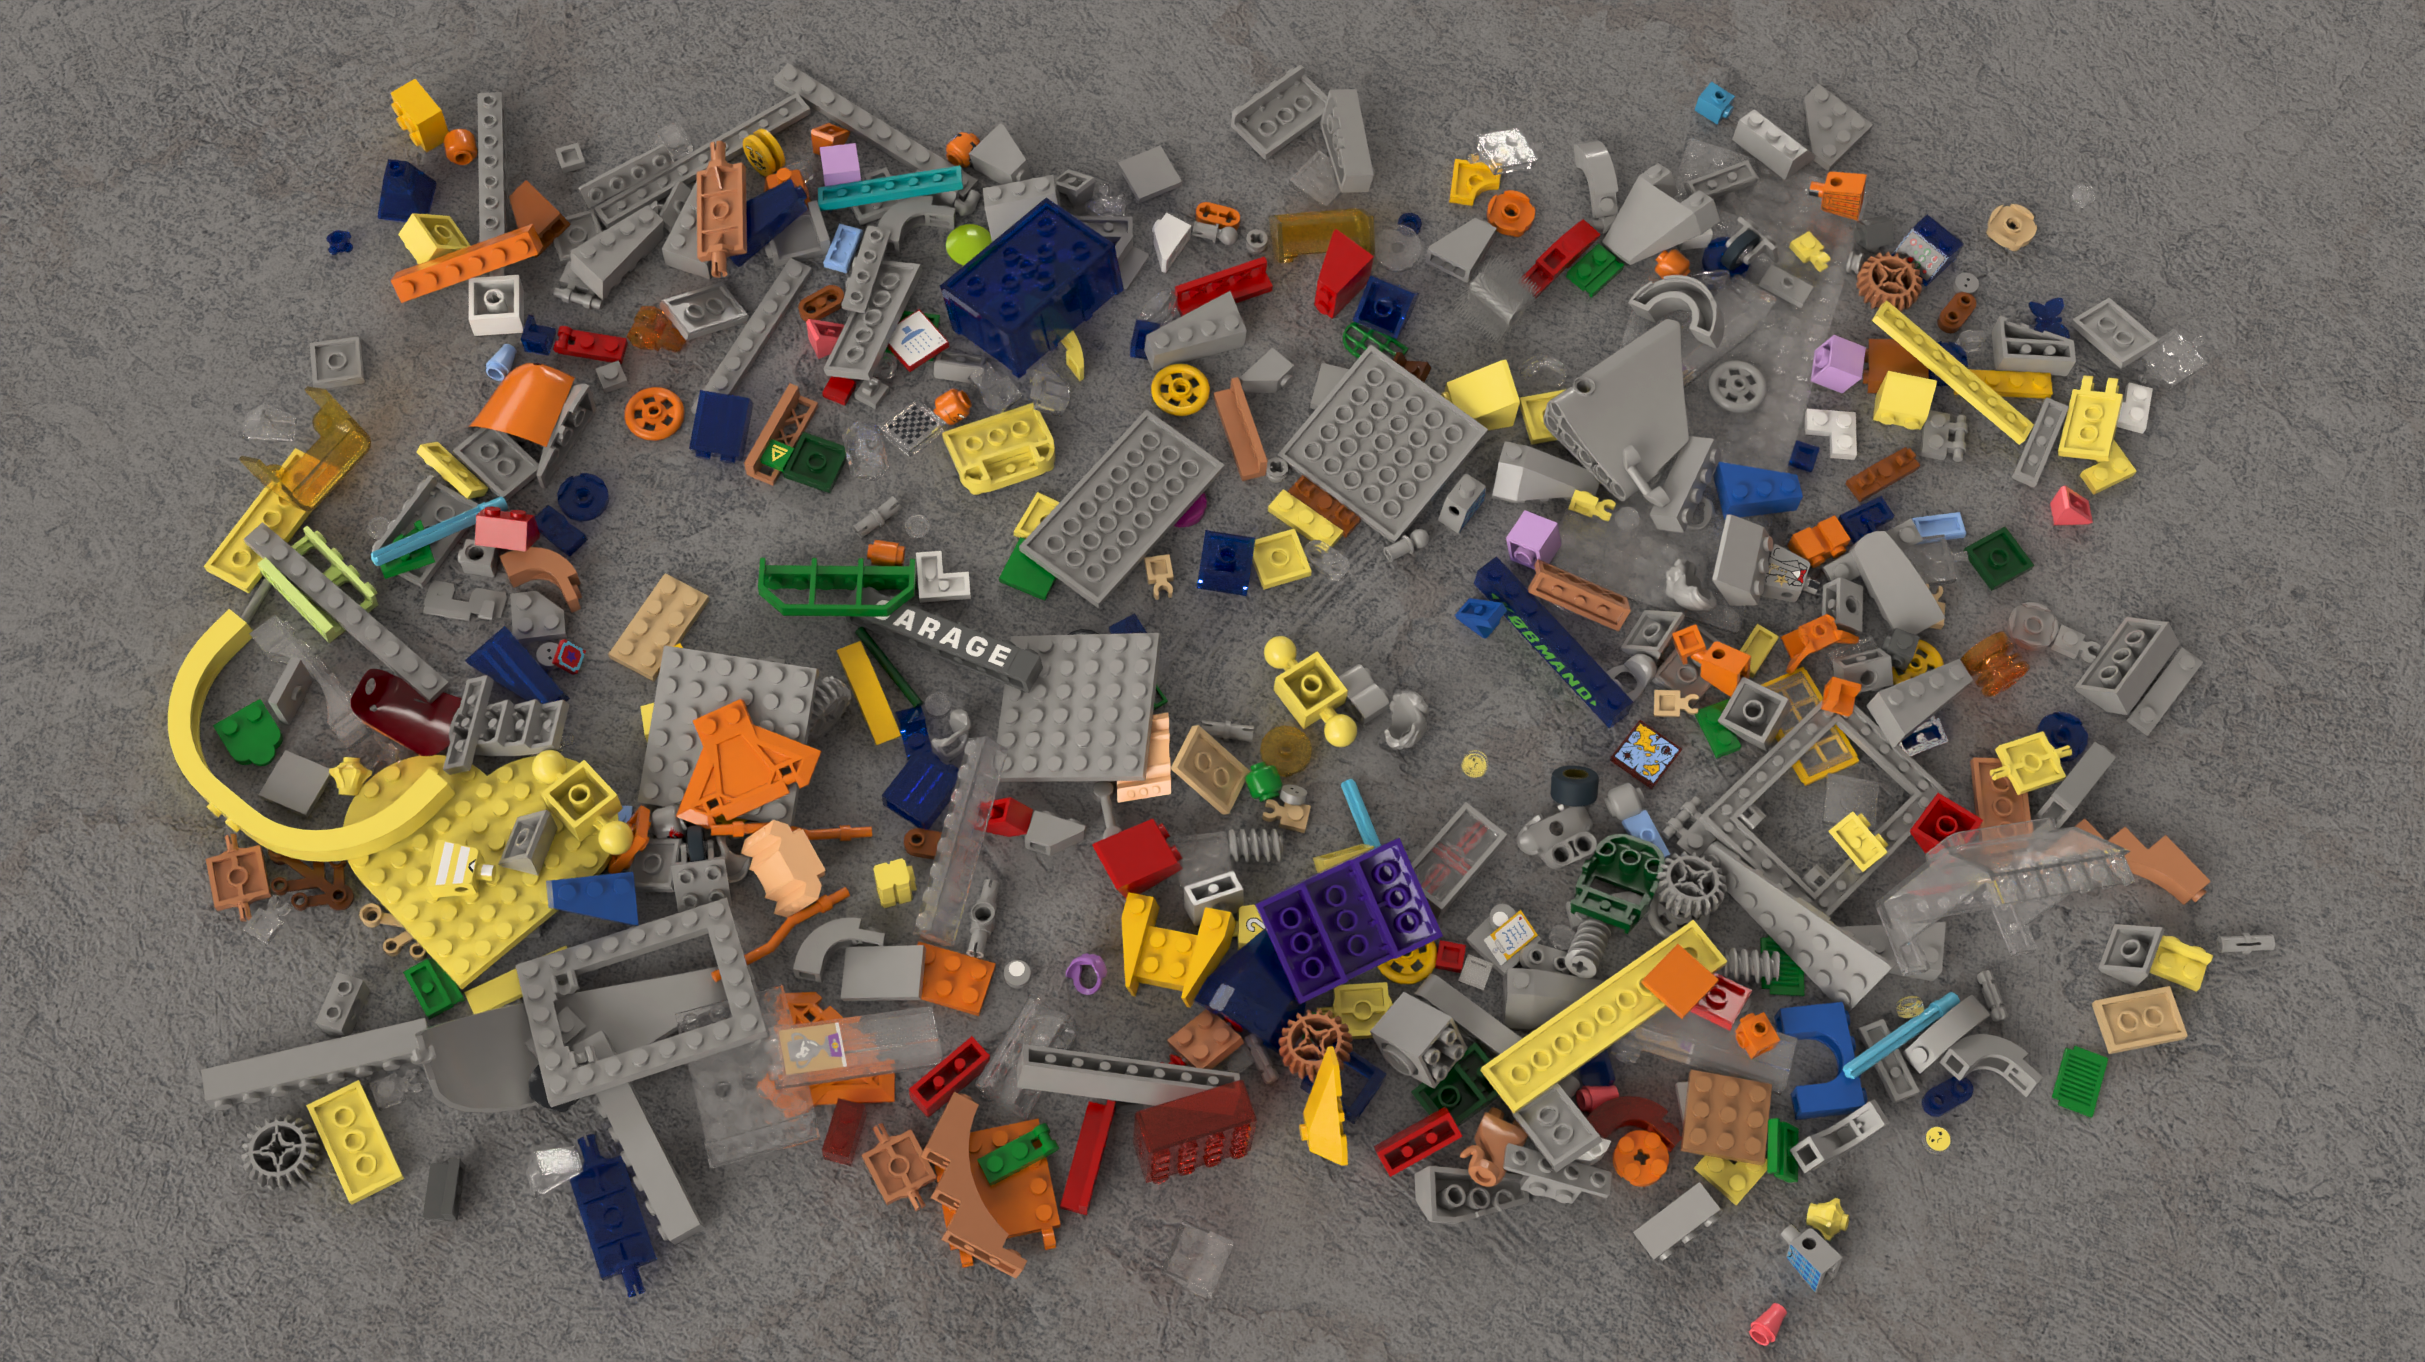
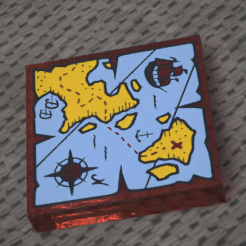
M1639 720L1611 756L1610 761L1653 790L1679 756L1682 748Z

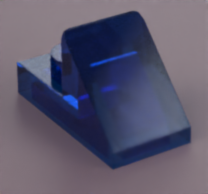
M921 706L896 711L907 760L932 755L926 719Z

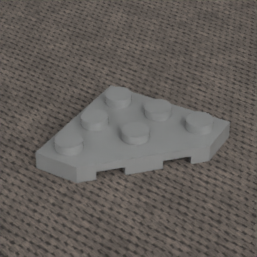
M1820 84L1804 97L1803 110L1806 114L1805 125L1807 138H1809L1810 143L1809 150L1816 155L1813 160L1829 171L1871 131L1873 124Z

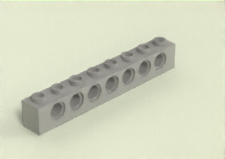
M502 92L477 93L480 242L509 232L507 108ZM510 265L505 266L504 271H510Z

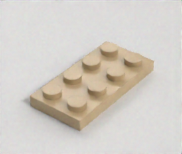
M665 573L609 652L610 659L654 681L660 672L664 645L673 647L681 643L709 602V596Z

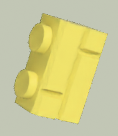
M902 858L890 861V864L882 863L874 866L876 888L881 906L888 908L895 906L897 902L903 904L912 901V891L917 890L912 866H906L905 860Z

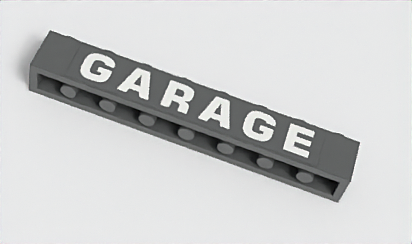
M857 586L846 605H856ZM863 587L862 605H885L895 596L890 595L887 597L872 587ZM904 603L888 617L845 616L847 622L864 627L866 630L1027 693H1030L1043 669L1041 658L1034 650L1028 648L1025 650L1021 649L1008 640L1001 641L993 638L992 635L985 631L978 632L972 630L962 622L954 623L939 613L931 614L915 604L908 605Z

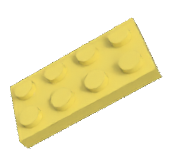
M359 1080L306 1105L351 1205L404 1179Z

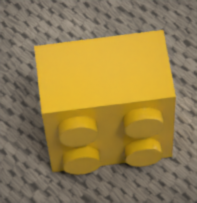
M416 79L391 92L394 102L391 106L397 116H399L396 120L402 130L410 132L409 136L417 147L421 146L427 153L444 143V138L449 131L442 110Z

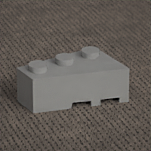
M1699 1182L1633 1233L1653 1260L1656 1261L1660 1258L1662 1261H1665L1676 1252L1674 1247L1681 1242L1684 1244L1689 1243L1698 1236V1230L1704 1226L1708 1228L1720 1219L1719 1215L1723 1211Z

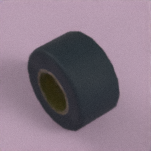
M1583 766L1559 767L1552 773L1551 797L1557 803L1566 806L1582 807L1591 805L1598 798L1599 776L1594 770Z

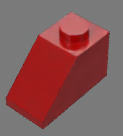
M1012 797L976 803L969 828L1007 837L1024 835L1028 832L1033 809Z

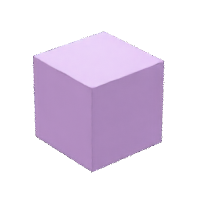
M856 143L820 147L825 187L861 181Z
M1833 335L1814 352L1811 382L1844 393L1862 379L1866 347Z
M1526 510L1506 537L1510 560L1534 570L1537 559L1549 564L1562 545L1558 523Z

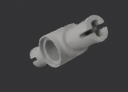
M990 879L983 881L980 900L976 902L971 910L972 923L970 933L972 935L967 949V955L971 957L975 956V952L977 953V958L984 956L987 937L991 935L996 927L995 914L997 904L995 902L1000 888V883L996 880L992 881V886ZM982 916L989 917V919L985 921L978 920V918Z

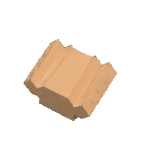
M1168 712L1153 715L1146 781H1117L1118 803L1171 794Z
M773 820L744 840L741 854L752 857L749 870L754 871L766 892L765 898L777 902L774 914L788 918L818 900L822 887L819 878L825 876L826 870L803 829L799 828L792 832L788 824Z

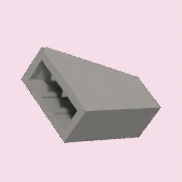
M1001 123L969 153L975 171L1002 185L1028 180L1031 177L1025 157L1005 126Z
M1474 218L1430 245L1425 262L1468 283V280H1470L1493 243L1497 228L1487 221Z

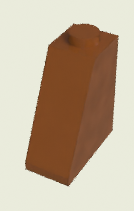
M527 180L509 196L518 229L533 224L543 247L539 254L534 256L535 258L571 225Z

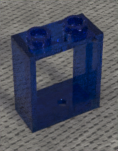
M1337 1041L1333 1043L1334 1049L1336 1048ZM1352 1051L1348 1053L1350 1055L1349 1062L1344 1063L1369 1079L1350 1108L1342 1103L1344 1118L1355 1124L1384 1083L1387 1074ZM1308 1074L1302 1079L1300 1088L1310 1094L1314 1083L1310 1081Z

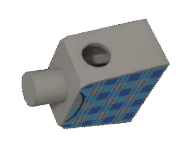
M1464 474L1446 497L1438 521L1459 534L1484 502L1486 486L1470 475ZM1456 508L1459 510V514L1453 513Z
M1791 1224L1783 1230L1781 1236L1789 1244L1786 1255L1788 1261L1811 1289L1817 1293L1837 1276L1842 1256L1812 1228L1801 1233Z

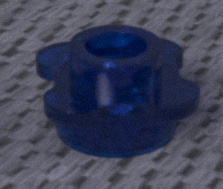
M342 230L330 233L326 238L330 244L329 253L337 255L342 252H351L353 250V245L350 243L351 234L348 231Z

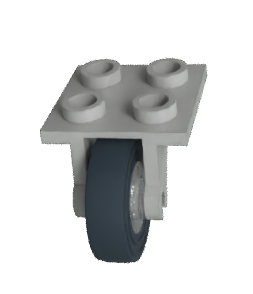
M1740 216L1737 219L1740 230L1726 242L1727 250L1721 259V263L1727 269L1733 271L1743 263L1748 265L1762 253L1777 263L1779 261L1778 249L1775 247L1777 243L1769 235L1763 236L1757 231L1759 229L1752 220L1748 219L1745 221Z
M702 826L688 827V843L680 845L681 862L670 864L678 913L724 898L728 899L731 907L732 899L725 856L715 857L713 840H705Z

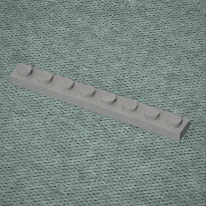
M792 258L789 259L691 408L693 414L712 423L716 421L811 276L812 267Z

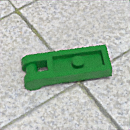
M1047 1123L1036 1126L1032 1131L977 1159L990 1186L1053 1154L1059 1149L1056 1140H1052L1049 1135L1051 1130ZM1040 1140L1042 1146L1035 1150L1032 1143Z

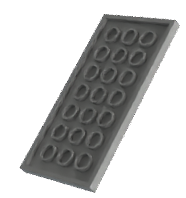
M1146 409L1019 546V551L1099 608L1222 473L1225 465Z

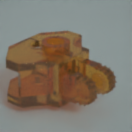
M654 306L640 307L634 318L635 323H633L627 334L631 344L642 350L659 351L662 347L668 351L671 350L674 353H678L686 343L682 334L677 329L671 327L672 322L668 320L664 312Z

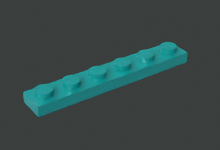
M961 166L819 187L818 205L820 211L961 190L963 189Z

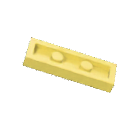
M439 442L421 444L417 453L424 459L425 463L441 474V477L453 485L459 494L467 499L485 496L488 487Z
M1284 489L1268 506V512L1291 528H1295L1298 533L1327 553L1343 535V530Z

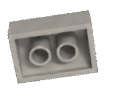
M1755 109L1738 121L1732 138L1733 141L1784 180H1787L1815 159L1816 156Z
M1054 175L983 188L984 206L993 243L1063 230L1060 195Z
M1734 515L1726 516L1712 581L1730 606L1759 605L1760 595L1764 593V577L1769 570L1768 558L1769 553L1773 550V539L1763 526Z

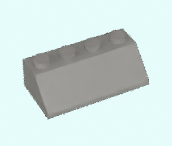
M2126 617L2076 684L2075 690L2106 712L2128 715L2180 644L2169 622Z

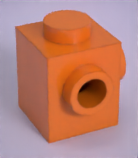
M1764 1012L1756 1016L1754 1013L1744 1016L1740 1019V1025L1735 1030L1739 1046L1743 1049L1745 1048L1751 1059L1774 1049L1780 1042V1038Z

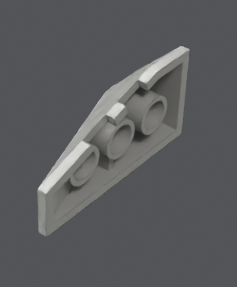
M587 384L571 386L548 445L543 447L537 478L540 487L544 489L597 411L590 386Z
M1428 1166L1415 1173L1416 1202L1429 1222L1457 1224L1529 1203V1192L1520 1190L1521 1179L1524 1176L1521 1174L1505 1173L1500 1183L1492 1187H1486L1476 1183L1469 1175L1468 1169Z

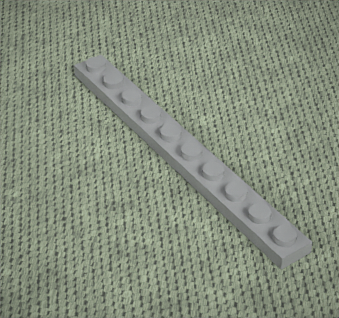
M789 63L773 78L774 84L791 95L797 92L807 105L915 172L917 169L929 171L954 167L953 164ZM962 171L963 189L959 190V199L964 202L970 190H975L978 186V180Z
M796 92L675 161L672 166L594 208L595 213L608 229L643 207L651 205L655 200L658 202L669 196L676 182L682 181L685 185H688L697 179V171L706 170L709 161H711V142H715V147L716 141L726 143L725 153L726 161L728 162L744 153L743 139L745 137L753 135L758 129H765L772 135H775L810 115V107Z
M262 522L243 539L247 546L262 559L266 557L291 584L430 704L450 686L445 678L266 524Z

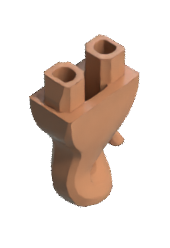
M1492 1107L1488 1113H1484L1474 1136L1476 1145H1471L1460 1153L1461 1158L1473 1155L1469 1163V1175L1476 1183L1486 1187H1492L1500 1183L1507 1171L1503 1168L1506 1145L1510 1143L1523 1147L1528 1137L1515 1119L1513 1124L1502 1120L1505 1114L1495 1107Z

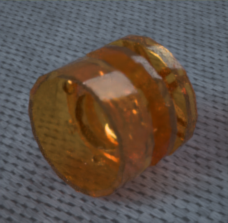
M2005 631L1997 632L1985 638L1968 650L1960 659L1970 676L1982 673L1975 684L1977 687H1983L1981 693L1985 698L2009 689L2030 669L2026 661H2021L2023 658L2021 653H2014L2008 656L2013 650L2014 644Z

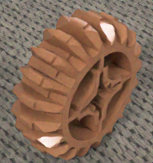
M1889 251L1884 256L1878 253L1875 258L1871 256L1867 262L1862 264L1857 274L1856 288L1860 289L1859 296H1865L1864 303H1871V309L1879 308L1885 301H1888L1901 312L1904 309L1908 310L1917 301L1918 295L1922 291V278L1919 277L1920 270L1914 269L1915 263H1907V257L1904 259L1899 258L1898 253L1894 256H1891Z
M1320 1008L1316 1011V1014H1312L1311 1010L1308 1009L1306 1011L1307 1016L1304 1017L1297 1013V1021L1289 1019V1028H1282V1035L1284 1037L1279 1038V1045L1281 1046L1279 1053L1280 1056L1284 1057L1282 1059L1283 1064L1286 1067L1290 1066L1289 1070L1292 1074L1298 1072L1301 1079L1305 1078L1308 1074L1312 1082L1318 1074L1327 1047L1333 1046V1043L1337 1041L1334 1050L1339 1063V1069L1342 1071L1344 1069L1343 1062H1349L1350 1055L1348 1053L1353 1051L1351 1044L1353 1039L1352 1035L1348 1033V1025L1346 1023L1342 1024V1018L1339 1016L1333 1018V1013L1330 1010L1323 1015ZM1304 1034L1305 1039L1299 1043V1047L1295 1048L1297 1040ZM1311 1039L1313 1040L1314 1043H1316L1318 1046H1320L1321 1051L1318 1049L1317 1046H1315L1314 1044H1312Z

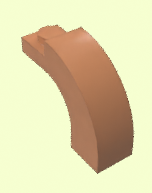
M530 547L526 552L513 550L499 556L513 588L532 580H547L559 587L571 613L581 609L578 599L582 598L577 585L581 584L578 574L572 564L560 554L545 548Z

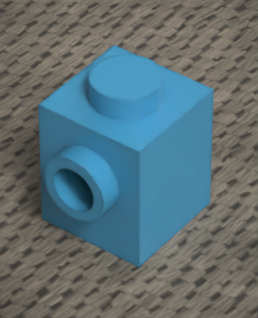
M1711 82L1699 96L1695 111L1718 125L1723 118L1727 119L1734 109L1732 103L1735 96Z

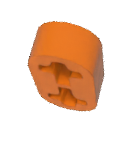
M1210 202L1200 203L1196 208L1195 219L1197 222L1216 225L1217 223L1219 224L1218 229H1223L1226 226H1231L1236 230L1239 228L1240 214L1233 208ZM1205 212H1209V213H1210V214H1208L1207 217H1204V216H1203V214H1205ZM1228 218H1233L1230 223L1226 222Z

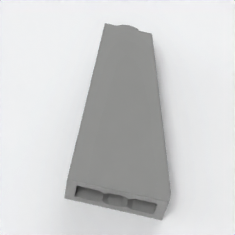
M2094 742L2038 811L2036 816L2057 831L2116 757L2111 754L2107 747Z

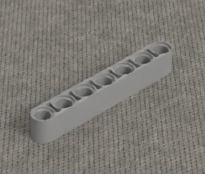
M1429 974L1414 993L1415 998L1451 1016L1460 1034L1470 1042H1476L1493 1059L1523 1039L1434 974ZM1572 1074L1558 1083L1570 1099L1581 1086L1580 1082Z

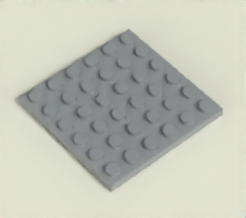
M1370 344L1279 452L1278 457L1285 460L1289 467L1330 494L1342 505L1359 516L1363 522L1394 544L1400 540L1486 436L1488 429Z
M1160 633L1011 636L1010 642L1014 643L1016 647L1024 650L1027 648L1032 649L1039 654L1043 669L1030 693L1007 684L1004 685L992 779L995 782L1146 781L1162 640Z
M664 645L637 802L665 807L678 805L680 807L703 749L702 742L692 720L739 699L744 700L754 725L807 745L819 669ZM790 767L781 770L783 775L792 772ZM797 782L788 785L790 794L736 818L759 822L776 820L786 823L790 827L793 826L800 789ZM716 799L710 802L709 805L713 808L719 805Z

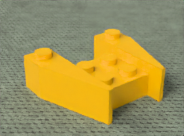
M1128 892L1121 917L1126 988L1131 996L1135 997L1139 983L1183 991L1181 998L1185 1005L1191 1008L1230 948L1236 925L1232 913L1205 907L1198 935L1155 927L1160 907L1155 898Z

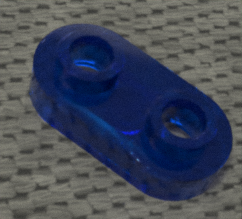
M1954 1076L1928 1090L1922 1098V1107L1930 1116L1940 1117L1966 1103L1973 1095V1085L1966 1077L1959 1081ZM1956 1085H1961L1964 1088V1092H1959ZM1934 1097L1940 1098L1942 1104H1937L1934 1101Z

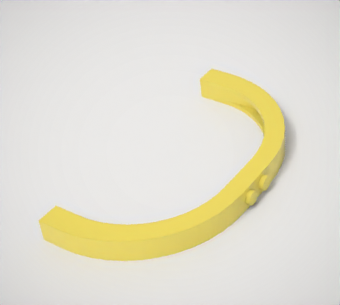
M228 609L196 642L180 667L173 684L168 708V733L176 762L191 785L209 803L206 807L218 818L221 815L227 818L225 823L236 833L239 830L243 831L254 841L276 853L290 858L319 862L343 861L373 854L398 843L417 831L455 795L450 785L429 768L398 800L383 811L361 822L330 830H302L278 824L254 810L212 774L205 761L200 742L201 713L210 687L223 667L256 634L243 619Z

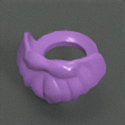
M1088 953L1073 959L1066 970V977L1072 978L1077 991L1085 995L1095 994L1102 986L1103 978L1107 975L1103 959L1100 956ZM1082 965H1092L1097 975V983L1091 989L1084 987L1081 983Z

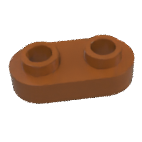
M828 285L802 299L798 306L801 319L805 322L808 319L821 320L842 307L844 298L843 290L838 286Z
M1957 293L1940 313L1937 320L1938 327L1946 333L1959 331L1976 307L1975 298L1969 293Z
M914 828L909 830L904 836L905 850L911 856L947 861L953 858L957 851L956 840L949 833ZM914 838H920L922 840L918 844L912 842ZM941 842L948 844L945 848L938 846Z

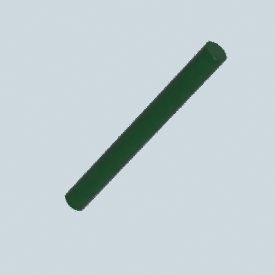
M864 627L858 628L855 634L915 709L921 707L923 701Z

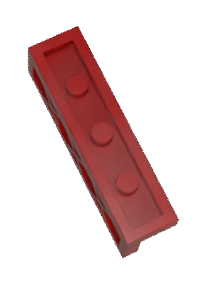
M1264 256L1175 286L1174 303L1180 316L1182 317L1229 291L1233 296L1235 304L1271 292L1273 285L1266 273L1267 260Z
M1107 1100L1106 1105L1088 1102L1060 1209L1083 1215L1088 1214L1115 1113V1101Z

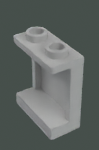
M817 200L808 202L809 211L767 221L765 214L760 215L762 224L758 225L761 239L766 238L768 244L764 245L768 259H773L775 267L787 264L790 258L801 261L828 253L830 239Z

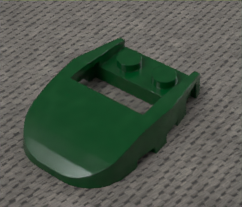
M1613 834L1605 837L1596 846L1592 857L1589 860L1586 859L1582 866V873L1576 884L1575 899H1571L1570 902L1571 913H1581L1624 929V933L1629 934L1648 912L1656 893L1655 891L1659 886L1660 879L1656 877L1658 873L1663 872V868L1660 865H1665L1662 851L1655 844L1628 834ZM1595 879L1642 895L1643 898L1639 905L1593 889L1591 885Z

